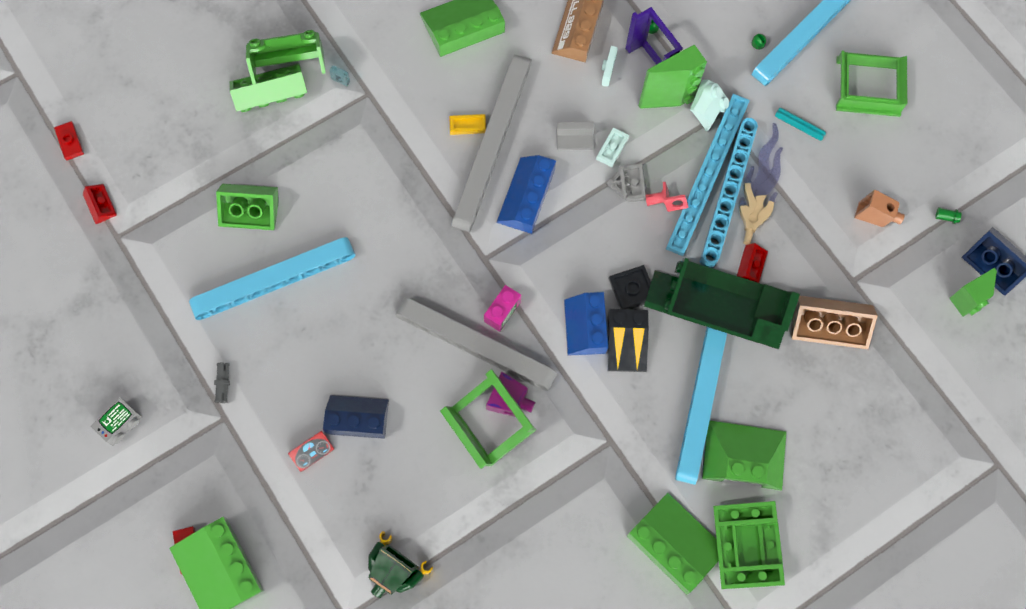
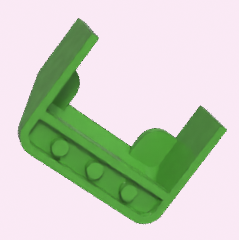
M314 30L261 40L251 39L246 45V61L253 85H256V67L319 57L322 74L326 73L323 46L319 33Z

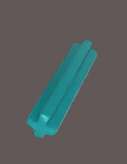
M779 108L775 114V117L819 141H822L826 135V131L783 108Z

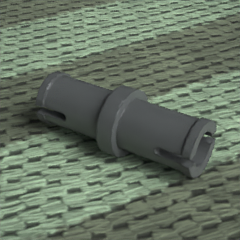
M217 363L216 380H214V385H216L215 403H228L227 394L228 386H230V381L228 380L229 363Z

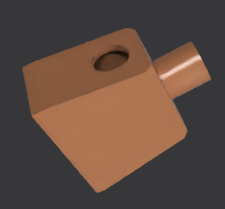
M874 190L859 201L854 218L885 227L890 222L900 225L905 215L898 212V201Z

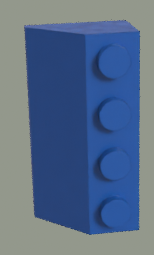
M540 155L520 158L497 223L532 234L555 171L556 160Z

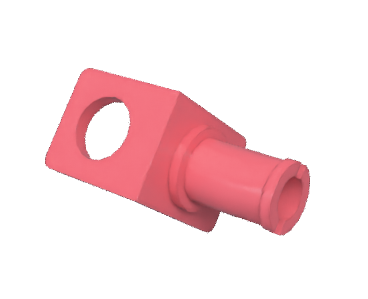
M663 182L662 192L646 194L647 206L664 203L668 212L688 208L685 195L669 197L666 182ZM676 200H680L683 202L681 205L673 204V202Z

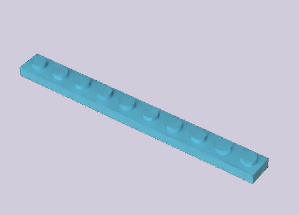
M735 94L732 95L729 106L724 113L688 196V208L682 210L666 250L681 256L684 255L750 100Z

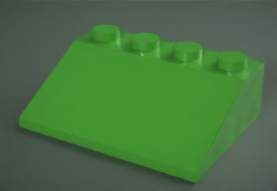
M453 0L420 13L440 57L505 33V20L493 0Z
M695 44L647 69L638 105L640 109L675 107L694 101L707 64L706 59Z
M669 493L627 535L686 595L691 593L719 561L717 539Z
M221 517L169 548L199 609H232L264 591L226 517Z

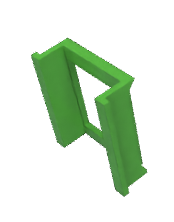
M841 51L840 55L836 57V64H841L840 98L836 103V111L900 117L902 110L908 103L907 56L890 57ZM849 65L896 69V99L849 95Z
M492 369L485 374L487 379L454 406H445L440 410L480 469L485 466L494 465L537 430ZM493 385L523 427L490 454H487L459 412Z

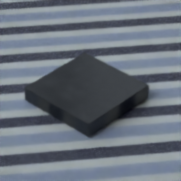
M644 265L608 277L620 309H633L645 304L651 280Z

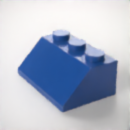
M604 292L583 293L565 299L568 356L606 354L608 339Z

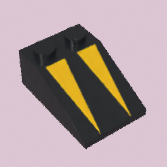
M609 309L607 316L608 371L647 372L648 310Z

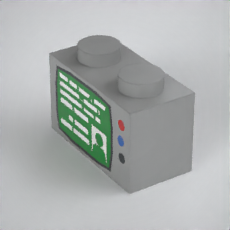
M120 397L90 427L107 443L114 446L124 439L125 434L130 429L135 428L139 424L142 416Z

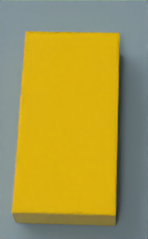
M485 114L449 116L450 135L481 134L486 131Z

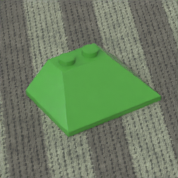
M709 420L702 479L719 482L727 479L761 484V488L781 491L783 486L786 431Z
M776 502L713 506L721 589L785 586Z

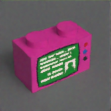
M505 285L484 314V323L500 332L521 303V294Z

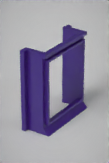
M650 7L639 14L636 12L632 13L625 49L630 54L643 47L657 65L662 60L647 42L652 19L675 48L664 55L663 61L683 50V47L653 8Z

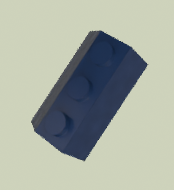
M993 227L962 256L980 275L995 268L997 270L995 288L1004 296L1026 277V256Z
M330 395L324 414L323 431L328 435L385 439L389 399Z

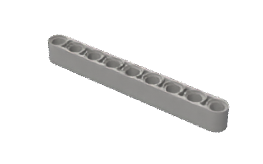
M404 298L395 314L399 319L544 391L549 390L557 375V372L550 367L410 298Z

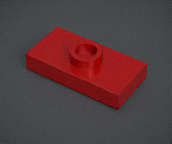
M72 121L54 127L66 161L84 155Z

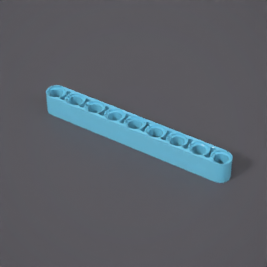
M823 0L758 64L751 75L764 86H767L851 0Z
M745 118L738 130L701 254L700 264L709 268H714L720 258L758 128L757 122L752 118ZM726 191H731L733 194H727ZM721 207H726L728 211L722 210ZM716 223H721L723 227H718ZM711 239L717 240L719 244L712 243ZM706 256H711L714 261H709Z
M340 238L197 295L189 300V304L196 320L206 319L352 260L355 257V252L349 238Z
M706 327L675 480L693 485L696 484L727 337V333Z

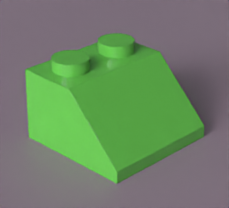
M995 268L964 285L949 298L962 317L969 313L972 316L989 304L987 300L994 295L997 273Z

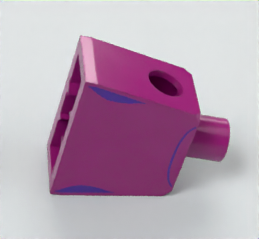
M501 372L499 379L521 409L531 413L536 402L526 398L528 388L504 372ZM494 387L486 404V410L516 417Z

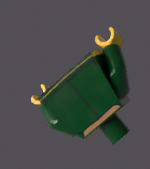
M385 531L380 533V542L375 544L368 555V570L370 571L368 578L375 583L371 593L377 598H381L385 591L392 595L395 592L402 593L414 588L424 578V574H429L433 569L432 566L429 571L424 570L423 565L427 563V561H424L420 566V570H417L419 566L389 545L392 542V535L387 540L382 539Z

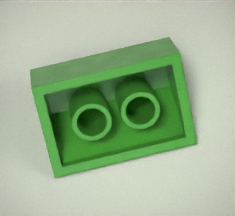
M221 184L216 191L218 227L275 230L278 211V187Z

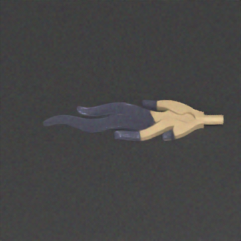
M776 123L772 124L773 134L771 139L759 152V168L753 183L751 182L754 166L750 168L745 178L744 194L748 206L744 197H741L739 201V211L744 223V230L746 231L743 241L745 245L751 244L753 233L770 217L775 198L778 195L777 192H774L767 206H763L764 199L777 184L781 173L780 154L783 150L782 147L774 155L773 168L771 170L769 168V156L779 137Z

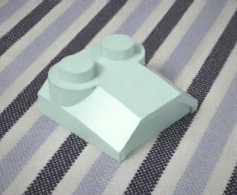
M708 79L702 80L690 111L694 113L705 128V131H709L719 112H725L728 108L729 100L717 83Z

